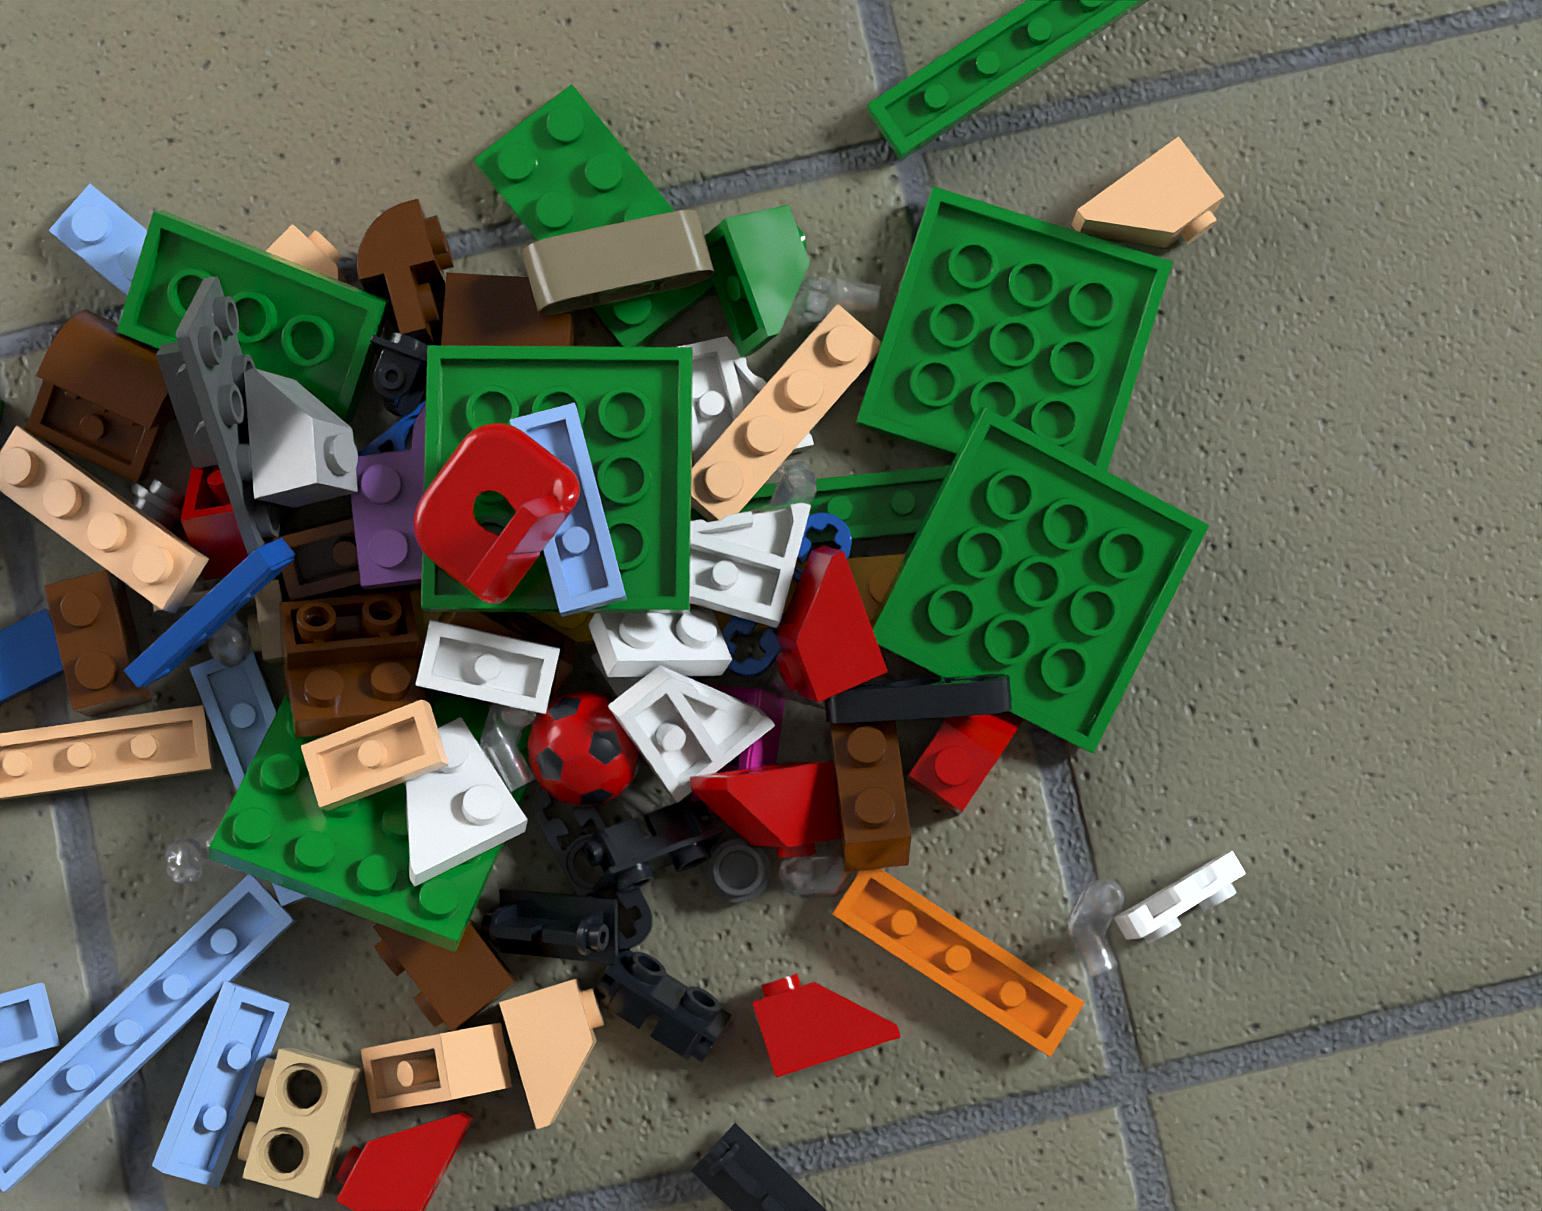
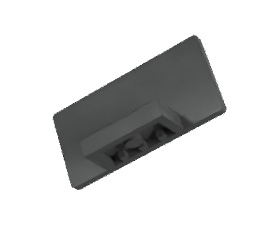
M214 276L202 280L176 331L177 342L162 344L156 357L193 468L219 466L249 556L255 549L272 542L274 537L279 536L280 522L287 506L254 499L244 371L254 369L255 364L250 355H243L238 341L239 317L235 302L230 296L224 297L219 278Z

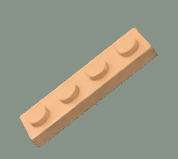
M837 304L692 468L691 506L709 522L722 520L726 515L739 513L878 354L882 342Z
M16 425L1 449L0 491L158 608L174 614L177 612L209 559L42 438L26 431L25 428Z
M204 705L0 733V800L216 770L210 720Z

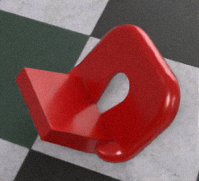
M491 423L480 426L465 436L420 498L414 514V532L417 542L428 558L479 599L491 605L500 604L511 595L539 557L540 551L544 550L571 513L580 495V484L572 469L522 430L504 423ZM488 490L499 492L516 511L500 535L483 528L475 520L473 504L482 492Z

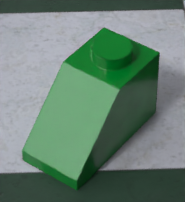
M789 205L724 218L705 235L715 271L711 278L741 358L753 355L780 333L810 265L806 252L805 236L796 225Z

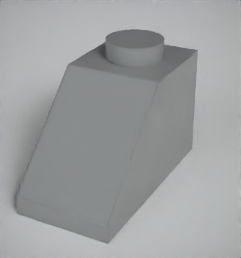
M255 368L244 371L254 499L296 508L358 492L356 476L358 453L353 442L352 428L296 380Z

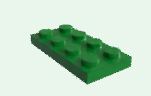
M572 84L473 159L479 171L536 242L553 236L674 212L673 208ZM710 277L691 286L595 306L590 309L620 347H642L715 290V286Z
M153 211L116 332L160 349L162 344L177 342L176 331L202 280L217 276L224 297L230 296L235 302L239 317L238 341L243 355L248 354L251 356L255 368L296 380L345 423L353 422L376 353L370 339L372 335L381 337L392 301L169 212Z

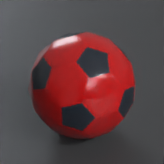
M591 691L565 694L549 702L546 714L540 713L531 726L527 741L530 769L542 789L562 803L583 807L604 804L621 795L637 775L642 762V755L609 709L608 705L615 700L609 695Z

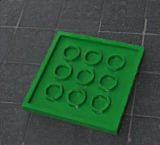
M932 186L855 426L955 458L980 407H986L1108 471L1173 261Z
M427 345L424 492L460 442L474 429L491 423L511 425V419L575 403L627 600L578 613L690 614L692 347ZM488 490L482 492L473 504V514L480 526L499 535L516 513L508 500L497 491ZM544 550L540 551L539 557L511 595L504 602L497 605H491L479 599L422 551L421 609L423 611L560 613Z
M980 407L871 622V626L878 645L941 677L984 674L1009 675L1012 709L1009 712L1094 754L1209 525L990 409Z
M424 687L426 701L431 705L437 727H442L461 717L520 807L534 776L530 769L527 753V741L531 725L518 718L508 720L497 715L485 704L484 700ZM285 695L209 845V859L456 953L504 842L414 887L409 877L410 855L406 824V786L404 782L329 811L319 808L301 745L330 734L295 738L290 702H287V696Z

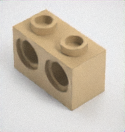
M290 1047L279 1049L276 1059L267 1058L262 1067L256 1089V1095L265 1098L258 1123L248 1122L239 1146L238 1159L246 1161L242 1178L314 1198L327 1195L363 1067ZM303 1069L316 1074L322 1085L321 1097L312 1107L300 1105L291 1093L292 1080ZM282 1134H290L296 1137L302 1144L304 1156L296 1170H286L280 1167L274 1159L273 1146L277 1138Z

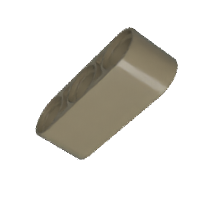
M696 210L674 211L553 236L534 242L521 251L538 314L543 316L563 314L675 290L700 283L715 274L699 214Z

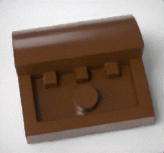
M414 199L391 207L377 217L369 226L359 246L357 273L365 291L392 301L400 334L417 339L426 345L437 346L435 336L442 335L443 318L437 299L433 297L432 293L445 290L446 279L443 270L454 268V263L446 234L442 231L438 216L426 217L419 200Z
M87 309L73 315L64 324L41 361L36 376L43 379L25 430L138 483L147 479L168 422L177 419L156 357L159 349L116 332L117 323Z
M410 590L279 602L284 680L287 702H290L295 738L333 734L416 701H426L424 687L416 686L420 666L418 658L419 637Z

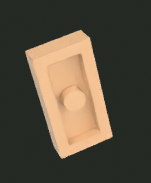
M424 700L416 701L301 745L319 808L327 811L449 765L431 705Z

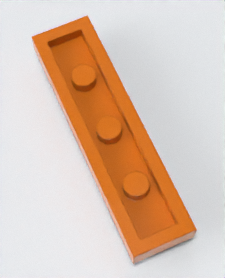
M880 868L860 870L832 913L834 917L1048 1057L1052 1056L1085 1004L1083 1000Z

